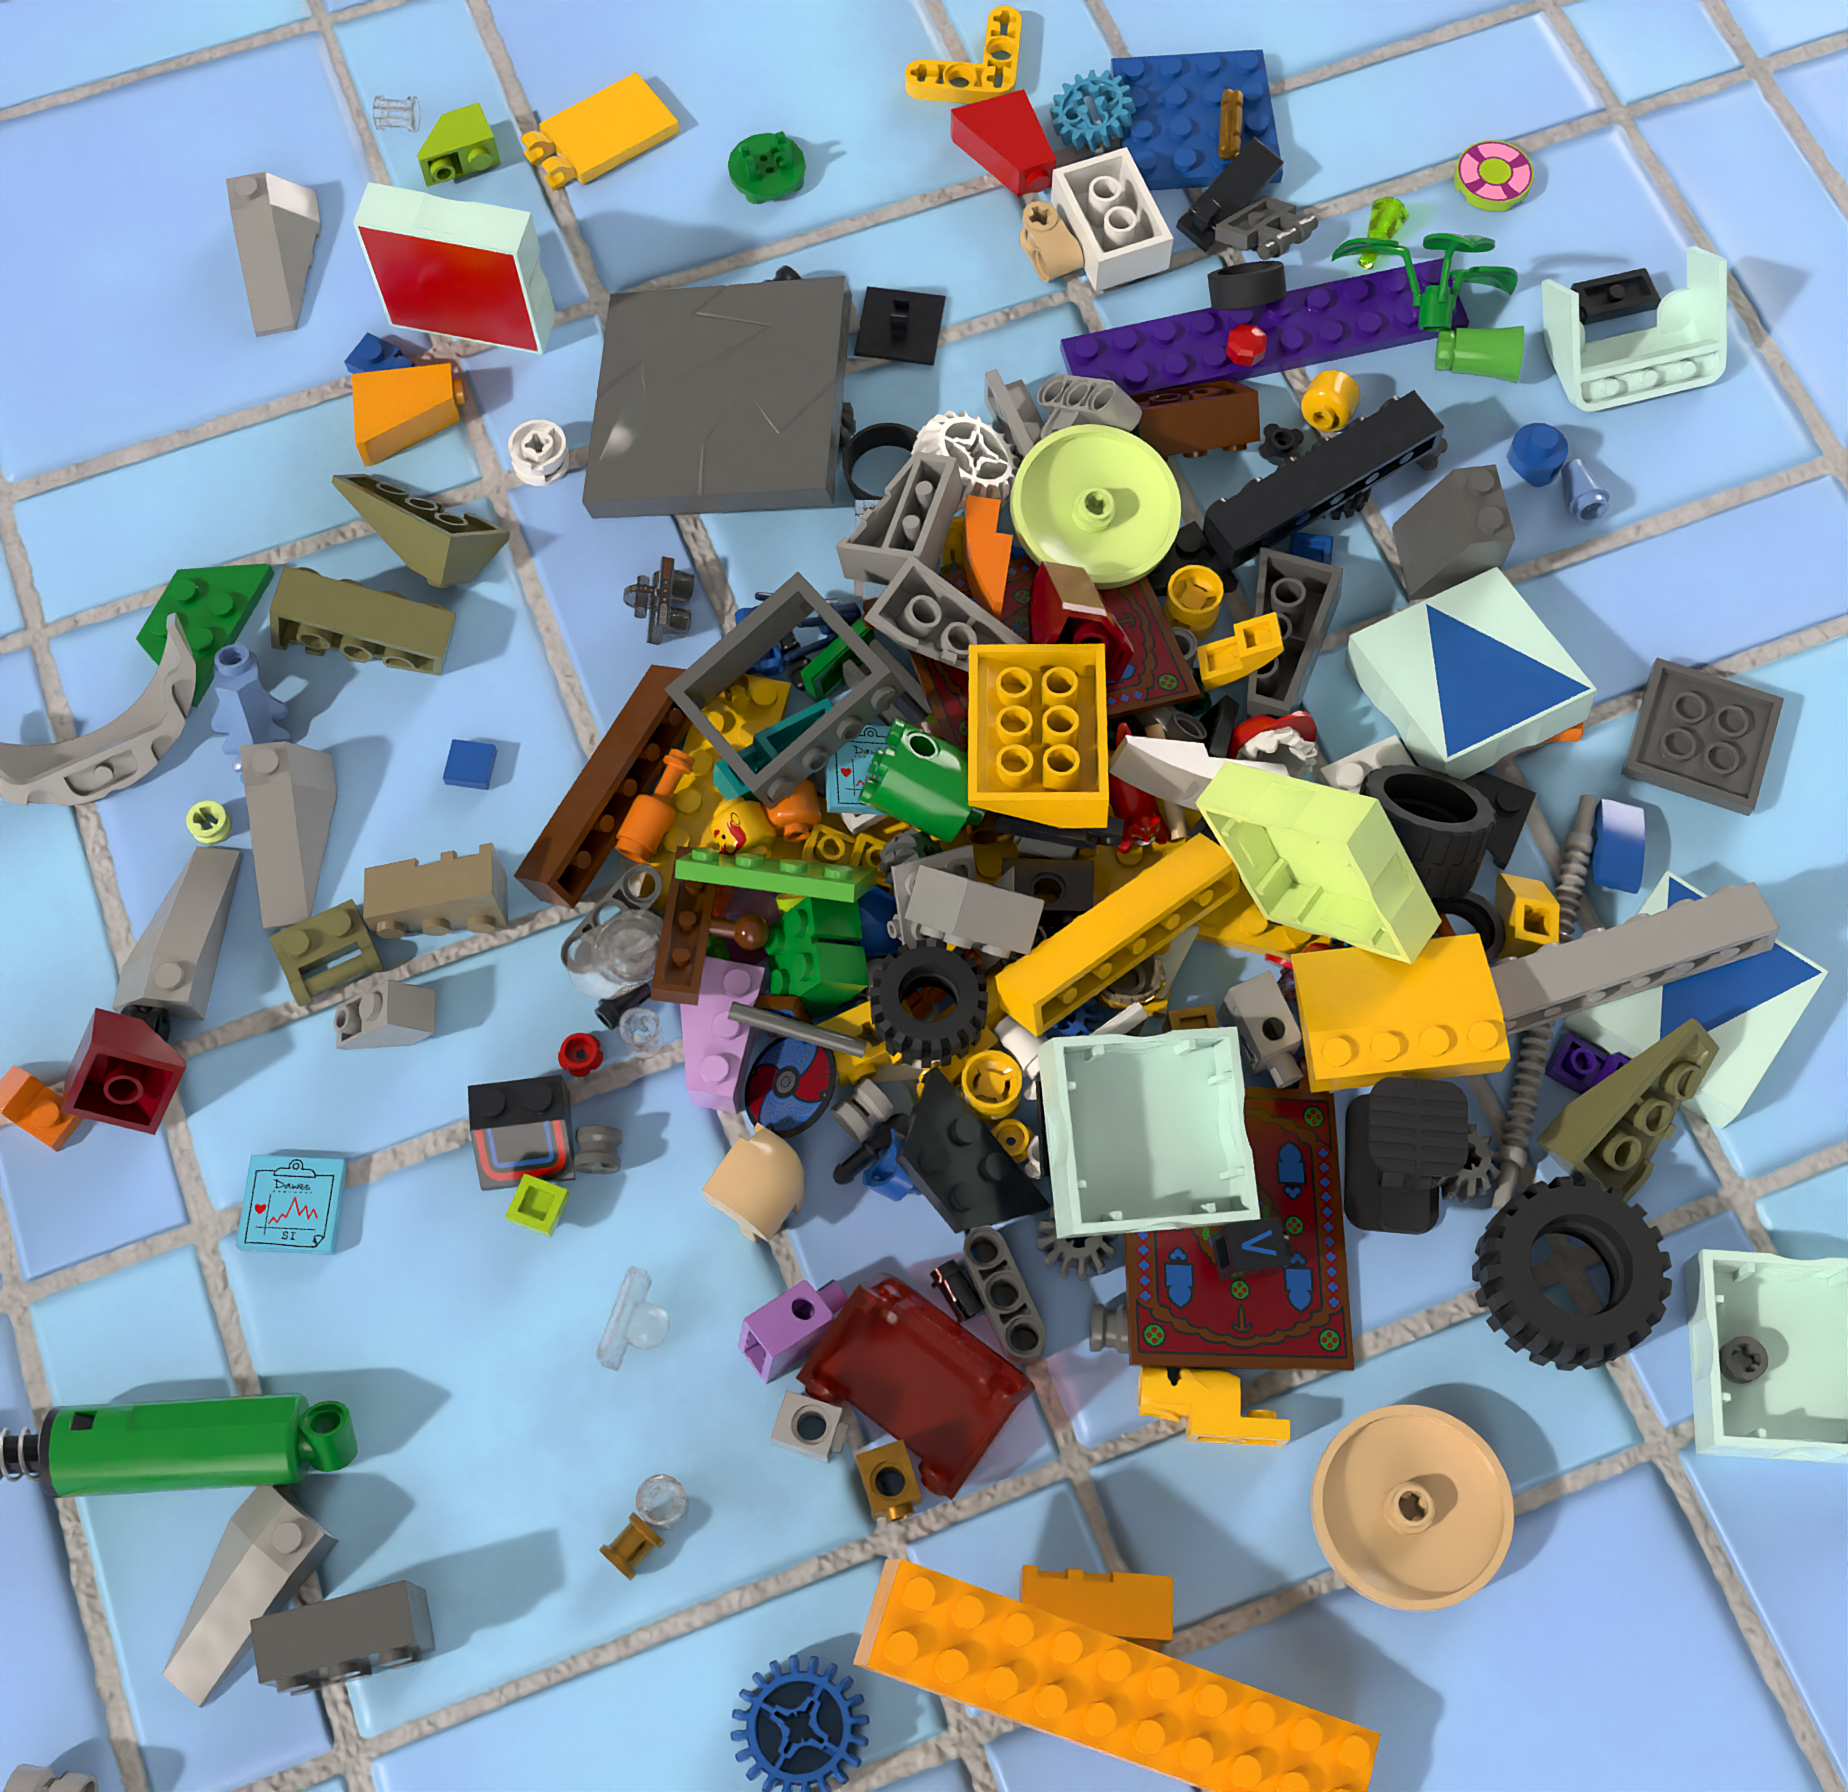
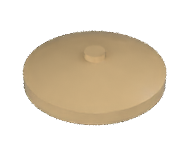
M1411 1404L1392 1405L1361 1415L1350 1422L1331 1440L1317 1463L1310 1491L1311 1520L1318 1544L1325 1558L1339 1577L1352 1589L1382 1606L1400 1611L1428 1612L1455 1605L1482 1589L1496 1574L1508 1552L1514 1527V1504L1506 1473L1491 1447L1478 1433L1461 1420L1440 1410Z

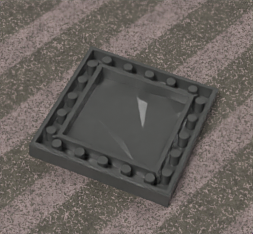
M838 276L610 294L582 503L591 518L833 506L852 293L846 277Z

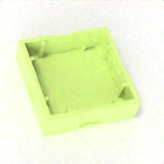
M1226 761L1195 802L1218 842L1235 863L1242 882L1266 920L1315 935L1335 938L1357 948L1408 964L1414 963L1442 922L1385 811L1376 798Z

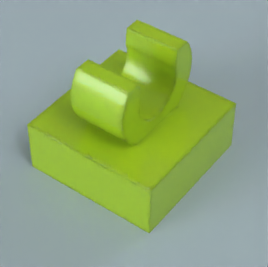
M524 1173L505 1218L508 1222L552 1237L570 1193L568 1189Z

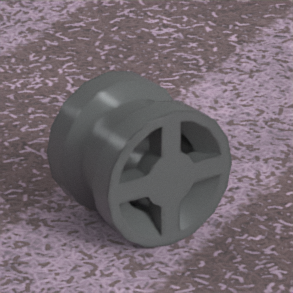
M598 1125L578 1128L575 1140L579 1144V1153L574 1157V1169L590 1174H612L620 1171L621 1160L617 1156V1147L622 1143V1131L617 1128Z
M1092 1302L1089 1330V1350L1091 1352H1100L1103 1348H1115L1118 1353L1129 1354L1127 1305L1121 1304L1117 1309L1106 1308L1102 1303Z

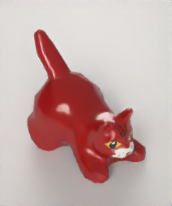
M1125 723L1119 724L1117 728V748L1126 735L1132 736L1128 725ZM1108 772L1109 804L1112 807L1115 818L1125 819L1120 848L1116 847L1117 850L1123 854L1128 853L1134 842L1141 846L1152 844L1153 842L1160 845L1166 844L1170 839L1169 831L1160 814L1156 797Z

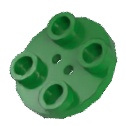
M783 131L775 134L762 133L752 135L739 142L730 153L728 161L730 180L737 190L745 195L747 201L752 204H762L768 200L783 198L792 192L800 190L804 185L806 163L803 151L793 140L785 137Z

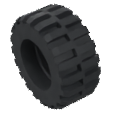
M1570 1176L1555 1177L1548 1185L1542 1180L1529 1185L1523 1193H1517L1491 1219L1485 1227L1486 1232L1479 1238L1475 1249L1479 1259L1472 1265V1280L1480 1282L1481 1288L1475 1293L1478 1306L1480 1308L1488 1306L1492 1313L1486 1322L1494 1333L1502 1328L1510 1337L1505 1342V1345L1515 1353L1525 1348L1531 1352L1529 1361L1541 1366L1552 1361L1555 1362L1557 1370L1573 1371L1578 1366L1588 1370L1600 1367L1607 1361H1614L1652 1333L1651 1327L1661 1321L1667 1309L1662 1301L1671 1295L1672 1280L1663 1277V1273L1670 1269L1672 1265L1669 1252H1660L1657 1245L1664 1239L1658 1226L1652 1228L1647 1226L1642 1218L1648 1213L1638 1203L1631 1208L1622 1201L1626 1193L1613 1186L1607 1192L1599 1190L1600 1183L1598 1180L1584 1177L1575 1185ZM1545 1234H1565L1580 1239L1596 1251L1604 1262L1610 1279L1609 1301L1600 1312L1593 1315L1570 1313L1557 1307L1544 1296L1533 1278L1530 1266L1531 1248L1537 1239Z

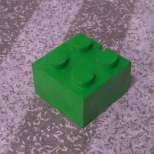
M807 896L769 925L770 935L764 945V949L768 954L770 970L769 992L771 995L798 996L810 1017L822 1018L869 986L864 947L819 942V937L848 941H859L863 938L858 900L852 903Z

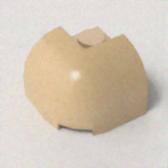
M757 1122L753 1129L755 1135L749 1141L741 1136L702 1188L707 1203L738 1222L742 1235L755 1243L760 1238L769 1243L791 1211L799 1215L806 1199V1179L804 1168L797 1152L784 1139Z

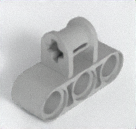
M1057 374L1050 377L1042 385L1037 395L1038 403L1051 414L1041 431L1040 441L1052 434L1053 431L1085 424L1111 426L1131 432L1139 423L1142 415L1140 406L1111 380Z

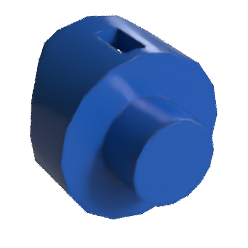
M1531 423L1523 426L1516 432L1506 457L1512 468L1525 481L1534 487H1543L1552 483L1558 477L1569 452L1568 442L1563 433L1555 427L1545 423Z
M892 1128L890 1129L892 1143L889 1150L880 1161L864 1171L862 1183L865 1187L897 1202L904 1198L909 1191L918 1196L922 1192L895 1161L901 1140L906 1135Z

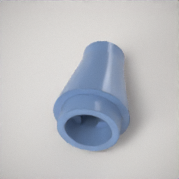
M1576 459L1566 463L1561 469V473L1564 478L1569 513L1576 517L1578 521L1584 523L1601 518L1609 509V493L1587 468L1585 461Z

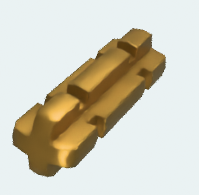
M1227 89L1222 93L1218 156L1222 160L1230 159L1233 161L1240 151L1243 94L1240 90L1232 91Z

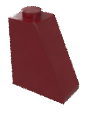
M1042 561L1029 589L1033 644H1105L1106 680L1120 681L1134 654L1133 646L1086 570L1082 567Z

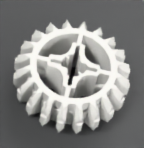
M948 410L944 415L937 414L934 418L930 419L927 425L923 426L918 433L911 452L912 456L917 451L957 457L963 493L955 513L961 509L965 511L967 495L1001 500L1000 509H1002L1010 501L1013 482L1021 461L1017 456L1013 455L1015 446L1006 444L1004 441V433L998 434L992 429V423L989 425L982 423L979 415L970 418L965 411H961L956 415L953 411Z

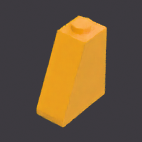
M451 363L352 374L355 445L364 466H373L461 421L460 404L466 403L463 379L455 378Z

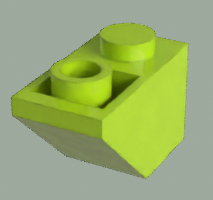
M479 102L442 114L417 154L427 187L501 163L493 133Z

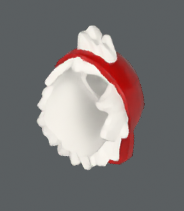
M1297 711L1279 719L1267 714L1256 715L1243 721L1233 729L1226 759L1285 764L1290 777L1303 780L1308 773L1312 772L1311 766L1316 764L1314 756L1318 754L1314 748L1317 734L1314 719L1309 712Z

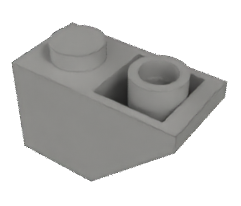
M388 979L339 1004L334 1017V1028L337 1031L336 1048L349 1050L409 1046L435 1034V990Z

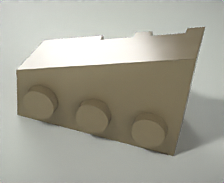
M492 842L479 845V854L457 858V852L452 850L442 852L441 861L419 866V860L413 858L365 868L363 919L373 935L386 939L401 938L405 933L423 932L430 936H443L448 934L450 930L468 929L474 933H489L494 931L495 927H508V877Z

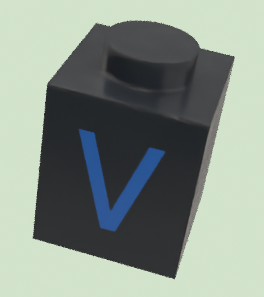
M1280 1217L1229 1223L1210 1234L1219 1281L1274 1275L1290 1266L1291 1241L1287 1232L1282 1229Z

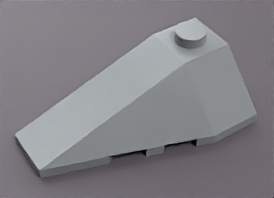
M268 172L228 178L226 183L230 212L256 337L297 330L306 293L304 287L308 268H312L314 261L312 252L315 239L319 238L322 228L316 192Z
M911 554L864 618V620L899 646L969 672V645L1029 644Z
M286 741L239 746L263 931L289 928L311 918L321 865L337 800L332 755Z
M196 847L122 967L112 1008L115 1012H121L125 1006L131 1005L138 1006L145 1012H149L154 1008H162L167 1010L169 1017L205 1019L243 856L241 851Z

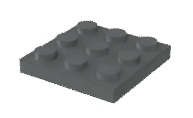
M1657 657L1651 667L1621 775L1750 816L1756 807L1784 698Z

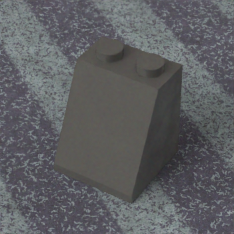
M1496 464L1453 469L1393 524L1392 532L1409 600L1433 597L1495 567H1498L1501 571L1515 541V535Z

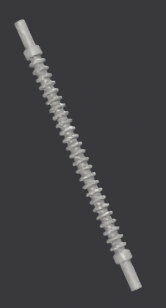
M1589 794L1580 796L1573 832L1569 833L1565 840L1564 849L1566 853L1562 855V860L1565 863L1560 866L1562 875L1557 878V882L1561 886L1555 888V894L1558 896L1555 899L1560 904L1559 942L1561 944L1573 941L1570 934L1575 932V926L1572 923L1578 920V915L1575 911L1580 909V903L1577 900L1583 897L1580 889L1585 886L1583 877L1588 873L1585 866L1590 863L1588 856L1592 853L1594 839L1590 835L1598 799ZM1556 1020L1525 1030L1529 1037L1522 1039V1044L1526 1049H1522L1519 1054L1524 1061L1517 1063V1068L1521 1073H1517L1514 1076V1080L1518 1085L1512 1087V1093L1516 1097H1512L1509 1100V1104L1513 1109L1506 1112V1116L1511 1121L1504 1124V1129L1508 1134L1501 1136V1141L1505 1145L1498 1149L1501 1155L1497 1163L1500 1165L1499 1171L1501 1173L1497 1179L1492 1202V1209L1498 1212L1514 1197L1519 1170L1526 1166L1528 1153L1524 1148L1530 1146V1141L1526 1136H1530L1533 1133V1129L1528 1124L1535 1122V1116L1531 1112L1538 1109V1104L1533 1100L1540 1097V1092L1536 1087L1543 1085V1080L1539 1075H1543L1546 1069L1541 1063L1548 1061V1056L1544 1051H1548L1551 1048V1044L1546 1040L1553 1037V1032L1549 1028L1555 1026Z

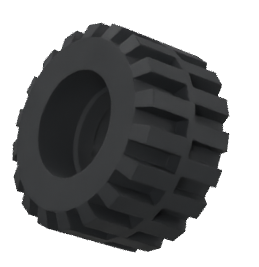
M927 939L916 940L915 949L910 950L906 943L898 947L897 958L888 954L882 960L883 970L876 969L873 976V987H870L872 1025H875L877 1039L879 1042L885 1041L886 1051L893 1057L898 1052L901 1053L902 1062L910 1066L914 1059L921 1060V1068H931V1061L940 1060L941 1067L951 1065V1057L956 1054L961 1060L968 1054L970 1044L974 1047L977 1045L981 1038V1030L985 1029L987 1019V982L984 973L978 974L979 964L973 957L967 961L964 960L965 950L956 946L953 951L947 950V943L941 940L936 941V947L927 946ZM931 986L949 993L957 1006L949 1016L940 1021L922 1022L909 1016L902 1008L901 1003L913 990Z

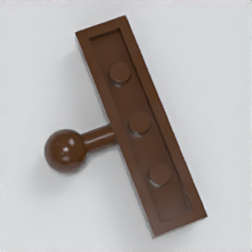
M677 846L651 987V1000L698 1006L709 936L735 939L740 947L747 950H756L764 946L768 941L770 928L762 916L753 913L745 914L737 921L712 918L718 884L675 878L676 860L692 852V847Z

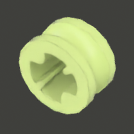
M205 800L198 802L187 813V827L196 840L202 844H219L231 832L232 823L230 817L223 807L215 801ZM213 815L218 823L216 825L211 823L213 828L204 830L200 823L202 821L207 823L205 818Z

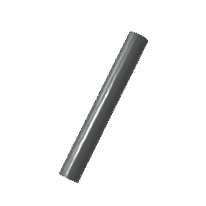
M735 1001L732 1002L727 1018L859 1058H863L867 1045V1040Z

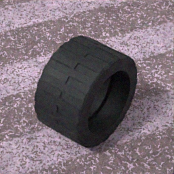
M1388 765L1380 769H1374L1366 775L1359 794L1379 800L1429 898L1445 899L1451 896L1456 897L1470 890L1477 877L1497 822L1496 811L1492 808L1489 800L1477 789L1466 784V782L1449 776L1446 773L1425 767Z

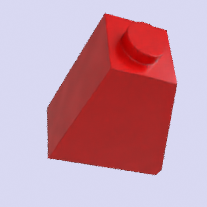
M1024 89L951 109L950 136L952 141L1014 194L1022 196L1032 192L1038 193L1052 187L1053 170L1056 169L1057 160Z

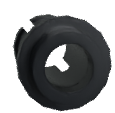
M634 973L608 999L602 997L598 1001L599 1006L594 1012L608 1029L613 1031L617 1026L622 1028L626 1025L625 1019L648 998H651V987L642 977Z
M952 1259L930 1273L934 1281L931 1287L939 1289L956 1316L958 1324H961L975 1316L974 1313L981 1312L985 1307L983 1303L981 1304L962 1272L965 1270V1267L963 1265L958 1266L955 1260Z

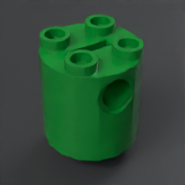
M896 718L885 739V743H888L889 746L885 750L881 748L876 750L871 761L872 764L868 768L867 772L875 775V777L869 776L859 794L858 801L949 843L955 838L961 827L970 824L977 826L986 812L985 809L968 805V752Z

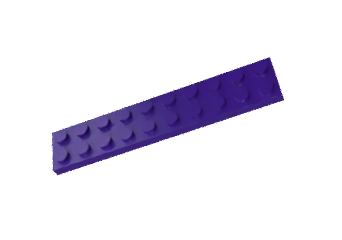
M1444 258L1413 264L1421 294L1425 293L1426 286L1440 285ZM1403 266L1287 291V296L1283 299L1261 306L1234 310H1217L1210 307L1061 339L1060 351L1068 375L1111 380L1127 395L1231 378L1241 381L1438 338L1439 332L1418 329L1420 307H1413V293L1406 267ZM1452 278L1448 280L1450 292L1454 284ZM1457 295L1455 309L1452 312L1451 330L1454 331L1456 328H1468L1470 323L1459 295ZM1240 324L1256 325L1267 336L1264 358L1252 367L1236 365L1226 355L1229 332Z

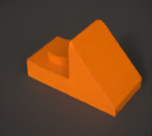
M14 1065L0 1080V1114L56 1152L59 1151L84 1119L83 1117L62 1113L63 1097L45 1086L32 1074Z

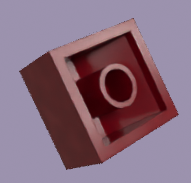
M95 1007L65 1077L61 1112L155 1135L184 1074L187 1062L143 1020Z

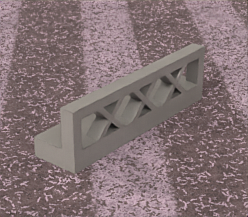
M997 369L985 373L984 402L999 433L1005 434L1004 441L1006 444L1015 446L1013 455L1021 460L1019 468L1029 451L1040 442V434L1044 423L1023 380L1004 385Z

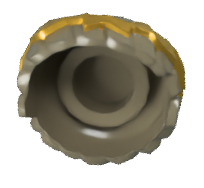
M1157 952L1150 955L1097 994L1099 999L1104 1004L1115 1009H1126L1135 1002L1136 1004L1139 1002L1142 1006H1146L1156 1000L1166 986V973L1162 968V962L1157 958Z

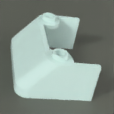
M1696 246L1687 247V288L1672 291L1661 300L1657 309L1656 327L1587 343L1584 326L1579 321V293L1550 279L1542 281L1544 345L1569 401L1585 412H1594L1708 385L1718 380L1726 368L1727 259Z

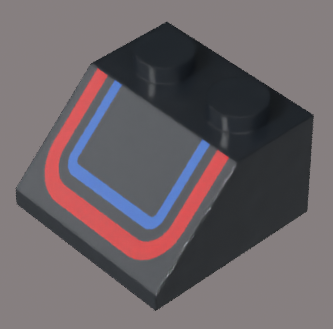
M562 1075L468 1086L470 1134L482 1191L518 1187L524 1173L549 1183L576 1180L573 1167L574 1147L570 1091Z

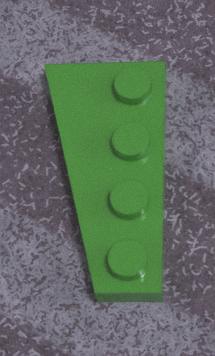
M695 847L692 848V852L676 860L675 878L853 903L876 886L878 867L807 862L799 859H769L754 853H739L736 856L721 855L720 850L715 848Z

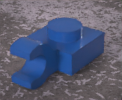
M368 332L344 361L348 372L353 374L415 366L413 361L403 356L399 347Z

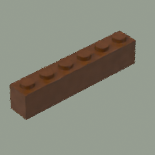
M660 665L650 666L513 875L540 901L570 909L576 907L617 843L616 835L634 800L640 794L647 795L666 766L663 762L665 755H668L671 749H677L692 726L693 722L664 690L686 669Z

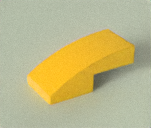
M1276 612L1233 624L1235 636L1197 647L1201 680L1206 691L1254 672L1284 651Z

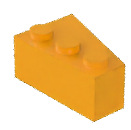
M1022 1565L1019 1573V1602L1158 1653L1160 1652V1643L1168 1644L1173 1641V1577L1110 1572V1574L1083 1573V1569L1072 1568L1065 1569V1572L1038 1571V1566Z

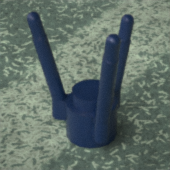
M757 592L755 593V599L765 601L773 593ZM837 598L825 599L849 626L862 616L860 608L854 602L839 603ZM819 615L818 617L806 618L797 627H819L821 633L827 635V637L785 654L784 660L790 662L827 648L839 636Z

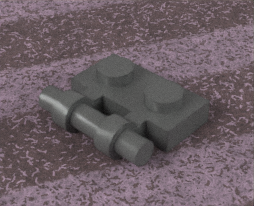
M1263 196L1218 223L1215 230V240L1229 244L1232 248L1240 251H1247L1259 245L1257 247L1258 256L1262 260H1267L1271 257H1280L1289 250L1291 244H1300L1311 236L1312 231L1318 227V220L1311 214L1306 217L1296 215V205Z

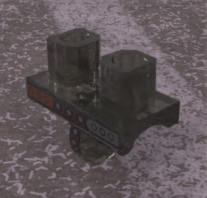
M662 556L660 570L653 573L651 586H649L650 578L640 575L637 577V584L627 586L624 589L623 601L626 605L634 608V616L636 618H646L647 610L649 609L646 643L659 645L663 636L685 638L690 630L691 611L671 607V599L689 602L694 589L695 576L674 570V558Z

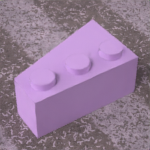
M706 956L698 1006L680 1004L686 1086L692 1105L737 1114L758 1028L727 1018L733 1001L753 1007L758 995L767 994L768 981L765 968Z

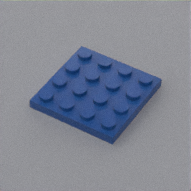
M1263 49L1111 58L1110 73L1112 80L1118 75L1122 76L1124 84L1130 86L1136 112L1130 115L1133 122L1132 126L1121 127L1124 137L1120 139L1121 149L1127 147L1149 191L1209 187L1232 162L1230 159L1222 160L1218 156L1222 93L1227 89L1232 91L1240 90L1243 94L1239 153L1255 137L1281 159ZM1283 168L1269 183L1281 182Z

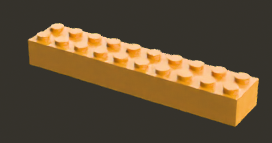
M886 1559L853 1661L855 1666L1208 1792H1367L1381 1735L1370 1729L904 1559Z

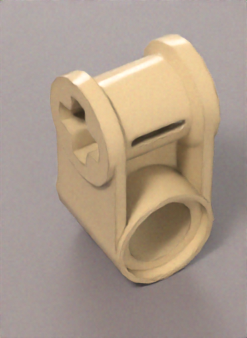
M1035 201L1028 204L1023 210L1022 222L1024 227L1020 231L1019 243L1033 263L1039 278L1043 282H1049L1082 268L1084 259L1080 245L1076 238L1070 234L1056 209L1045 201Z

